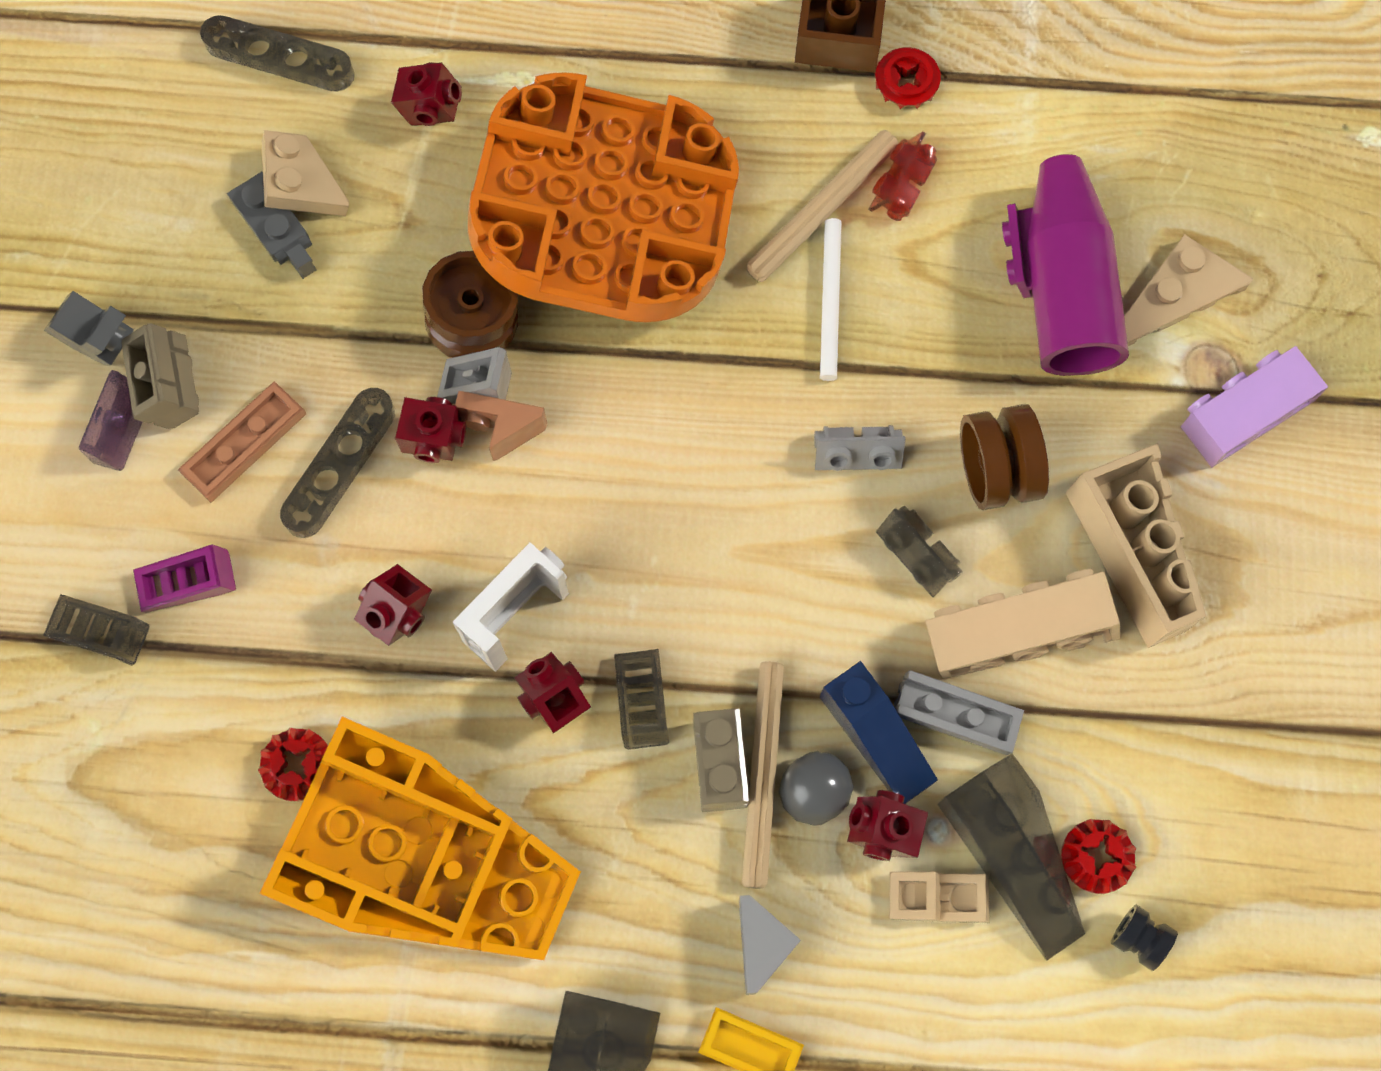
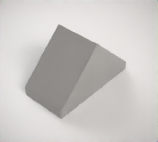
M497 347L446 359L437 397L455 404L458 391H464L506 400L512 374L506 350Z
M744 895L739 897L745 990L746 995H754L762 988L801 940L750 895Z

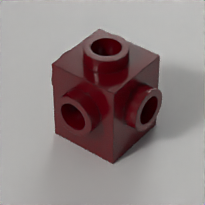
M429 62L423 65L399 67L391 104L411 126H433L436 123L454 122L457 106L462 97V86L442 62Z
M404 397L395 436L401 453L413 454L415 459L426 463H439L440 459L453 461L455 448H462L466 434V422H461L457 406L440 397H428L426 401Z
M396 564L369 581L362 589L358 600L362 603L354 620L367 629L374 637L389 646L404 635L411 637L419 629L425 619L421 612L432 589L399 564Z
M552 652L543 658L532 661L523 672L514 677L524 692L517 699L532 720L540 716L553 734L591 708L579 688L585 682L575 666L570 661L563 665Z
M877 790L876 796L857 797L856 805L851 810L849 816L850 831L847 842L864 847L863 855L876 860L890 861L891 857L918 858L928 812L903 804L905 797L890 791Z

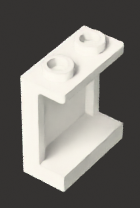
M529 543L453 621L463 643L495 672L508 659L500 640L495 634L542 586L548 587L561 600H564L569 594L566 585L567 576L561 570L565 566L563 562L548 548L544 547L539 551L533 544Z

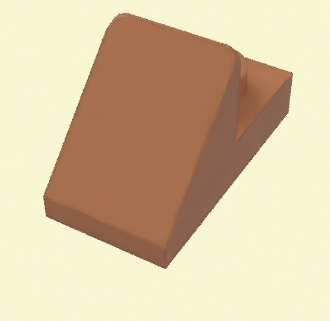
M458 391L455 406H457L461 422H466V427L476 431H488L489 428H494L489 446L493 461L502 458L546 430L547 419L543 407Z

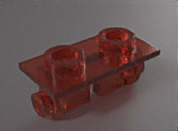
M922 131L909 140L902 139L894 148L890 156L893 164L889 171L885 172L876 182L872 193L876 196L868 210L872 212L884 206L888 209L887 215L895 221H901L903 217H907L910 214L921 192L909 183L910 179L919 186L924 185L937 162V157L935 156L937 150L929 144L921 145L926 135L925 132Z

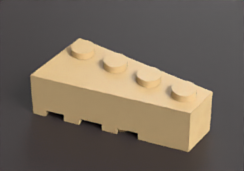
M1158 443L1082 473L1065 492L1148 648L1185 633L1206 617L1191 560H1186L1181 539L1184 538L1182 527L1180 521H1175L1169 500L1172 496L1168 478L1163 479L1159 460L1162 457Z
M1093 569L1079 570L1067 575V581L1049 586L1048 581L1036 582L1023 587V594L1005 598L1003 593H997L979 599V606L961 610L959 605H954L935 611V618L925 620L939 673L943 679L1000 667L1005 664L1003 657L1012 655L1014 661L1040 658L1048 653V647L1057 645L1058 649H1066V651L1084 648L1086 643L1091 642L1093 636L1102 634L1105 643L1120 640V622L1105 572L1094 574Z

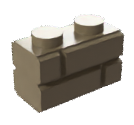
M150 323L143 325L122 339L123 357L133 418L135 420L146 423L154 422L156 426L172 429L199 414V397L195 390L192 359L188 355L186 335L172 330L166 331V328Z
M724 709L693 713L701 811L711 812L747 808L749 797L740 710Z

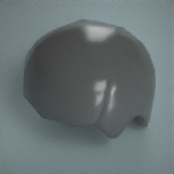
M815 751L803 755L787 767L782 775L779 795L783 808L796 821L816 826L837 817L849 805L854 786L849 769L837 756L828 752L821 753Z

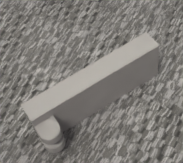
M912 670L905 673L903 682L900 683L898 688L899 696L894 702V708L900 718L1004 755L1013 753L1024 710Z

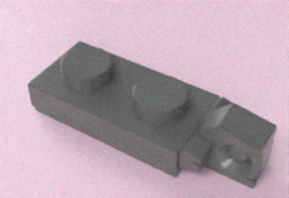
M263 172L258 173L227 193L232 204L274 262L278 261L282 265L289 260L302 279L317 270L312 263L313 260L305 250L312 246L308 233L292 211L264 206Z

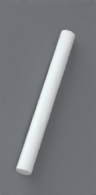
M835 218L825 220L820 359V379L824 381H834L837 379L841 220Z

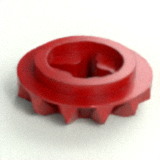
M912 47L897 48L888 52L879 61L875 72L876 90H880L885 102L890 100L898 104L900 109L904 106H915L918 109L922 103L932 101L941 81L940 69L936 61L920 49ZM917 71L914 85L906 83L904 86H898L901 78L900 74L907 77Z
M290 727L287 731L272 735L271 741L261 750V760L258 768L264 787L276 797L286 801L304 800L328 747L326 741L310 729ZM287 750L297 757L305 754L306 758L301 763L304 768L303 772L307 776L305 779L294 771H289L286 774L283 773L284 769L288 766L287 756L284 751Z
M1086 820L1072 828L1064 839L1061 850L1064 870L1075 885L1087 892L1095 894L1114 892L1128 883L1137 867L1135 864L1136 847L1127 836V830L1119 828L1110 820ZM1105 839V853L1112 856V859L1117 860V862L1103 863L1096 874H1094L1096 869L1094 866L1095 858L1089 856L1088 852L1081 851V849H1095Z

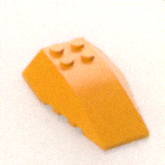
M342 716L259 894L349 932L544 960L581 871L533 834L519 826L502 810L496 808L475 792V789L444 768L431 755Z

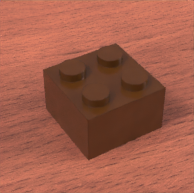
M802 0L794 63L875 72L881 45L886 0Z

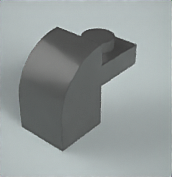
M72 291L66 296L44 331L91 359L111 366L122 350V339L133 333L134 329L122 322L126 315L114 307L109 306L103 310Z

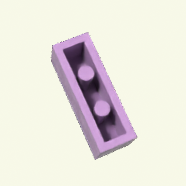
M1296 346L1282 355L1278 350L1273 351L1256 364L1259 370L1248 377L1244 372L1237 374L1222 386L1223 393L1215 398H1212L1210 394H1206L1188 407L1187 410L1190 412V415L1181 425V428L1211 468L1313 403L1328 388L1327 384Z

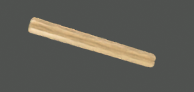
M887 130L880 131L748 262V273L759 282L765 281L896 150L897 139Z
M771 661L762 662L759 667L742 875L743 886L753 889L765 888L768 881L784 674L783 664Z

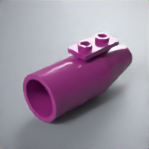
M1072 154L1050 157L1040 164L1033 207L1018 210L1015 203L1007 205L1009 221L1002 222V231L1006 247L1012 246L1013 259L1006 261L1007 275L1010 285H1017L1023 299L1032 297V290L1041 368L1050 374L1060 376L1100 373L1119 366L1129 357L1114 234L1082 159Z

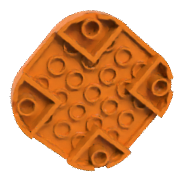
M567 72L535 76L533 84L525 86L520 90L514 86L499 100L491 114L474 188L471 191L468 234L472 249L483 268L504 287L524 297L621 320L658 322L680 316L696 307L714 286L726 252L725 244L734 191L739 175L737 154L729 136L723 138L713 126L714 118L689 101L668 95L667 103L664 105L585 86L587 75Z

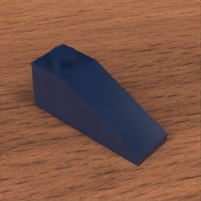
M861 661L823 687L820 699L888 791L905 797L903 804L908 803L938 781L890 699Z

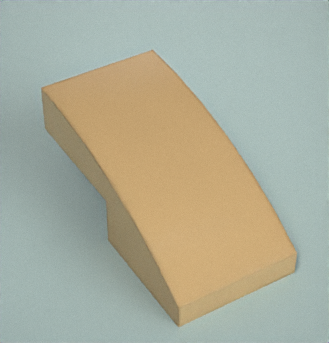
M890 872L889 919L990 923L989 875Z

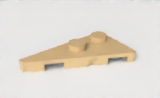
M1184 234L1125 314L1128 346L1134 344L1141 337L1156 330L1158 332L1188 318L1195 311H1203L1213 306L1224 297L1235 292L1245 291L1253 278Z

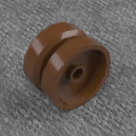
M458 251L440 259L429 270L422 286L425 327L433 345L451 358L497 347L505 349L512 342L518 327V294L497 282L480 264L474 251Z
M1020 404L1004 407L1001 409L997 420L988 411L963 415L960 424L961 454L967 483L978 508L988 510L1004 507L1010 495L1021 503L1044 499L1048 493L1049 486L1047 451L1041 426L1030 405Z

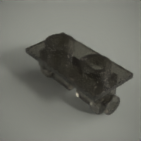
M906 506L901 507L899 510L893 509L876 531L886 547L899 558L912 573L914 579L933 598L948 582H953L963 573L958 566L961 563L959 559H956L940 540L932 546L926 543V540L934 533L917 515L914 509L909 511Z

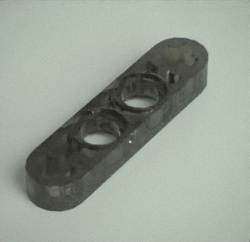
M221 15L210 17L201 26L200 35L206 50L216 58L328 91L338 92L345 90L354 81L355 73L350 57L340 49ZM223 32H227L229 38L221 37ZM217 36L221 38L218 40V42H215L213 37ZM256 41H266L269 43L268 50L261 55L248 53L250 45ZM294 52L307 54L306 61L296 67L286 64V59ZM337 65H341L342 71H335L333 76L328 74L327 69L334 70Z
M368 388L356 396L283 503L280 510V518L285 528L293 536L308 538L315 535L322 528L395 418V407L389 394L384 390ZM380 401L384 412L381 415L373 413L368 419L369 414L365 407L368 404L376 406ZM357 420L362 426L366 422L371 433L368 434L365 429L354 422ZM357 435L362 438V446L357 453L346 455L339 451V444L345 436ZM324 470H332L338 474L337 484L330 490H320L315 487L317 475ZM310 491L316 499L323 501V504L319 505L315 500L311 503L308 496L305 495L306 492ZM309 506L308 513L312 517L308 523L301 520L296 525L297 521L293 517V513L296 510L304 512Z

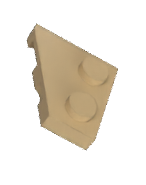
M264 130L262 138L264 206L346 216L349 201L306 135Z

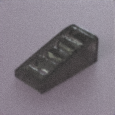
M60 594L43 636L132 666L137 661L150 626L134 616ZM75 609L79 610L71 633L67 634L66 631ZM92 615H94L95 617H94L93 622H92V624H91V626H90V629H89V631H88V634H87L86 638L83 639L84 634H85V632H86V630H87V627H88V625H89V622H90V620H91V618H92ZM109 621H112V623H111V625H110V628H109V630H108V633H107V635H106V638H105V640H104V642H103V645H102V644H100V642H101V640H102V638H103V636H104V633H105V631H106V629H107V626H108V624H109Z
M659 649L614 654L621 735L624 748L630 750L669 744ZM652 669V674L626 677V671ZM654 688V691L628 694V689ZM655 705L656 707L654 710L630 712L632 707Z

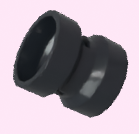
M1136 904L1129 910L1117 927L1111 944L1123 952L1131 951L1136 953L1139 951V963L1154 971L1169 954L1177 939L1178 932L1167 924H1159L1154 927L1155 922L1150 919L1149 912Z

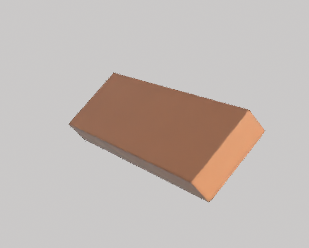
M274 381L185 462L178 471L212 503L306 415V412Z

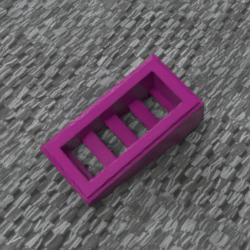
M213 544L133 569L140 610L144 613L203 600L236 590L230 554L227 549ZM191 567L195 568L197 585L194 586L190 571ZM176 571L179 584L178 591H175L172 576V572ZM157 575L160 577L163 595L157 597L153 577Z

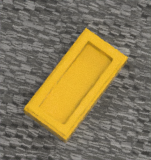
M716 1007L698 1053L739 1071H794L804 1044Z

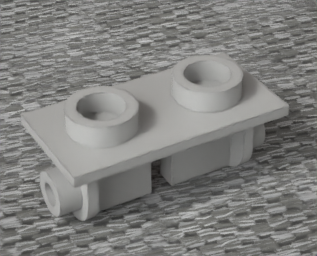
M888 425V427H862V437H854L853 427L828 428V426H823V431L814 432V446L816 448L815 470L902 469L905 436L902 434V429L894 430L893 425Z

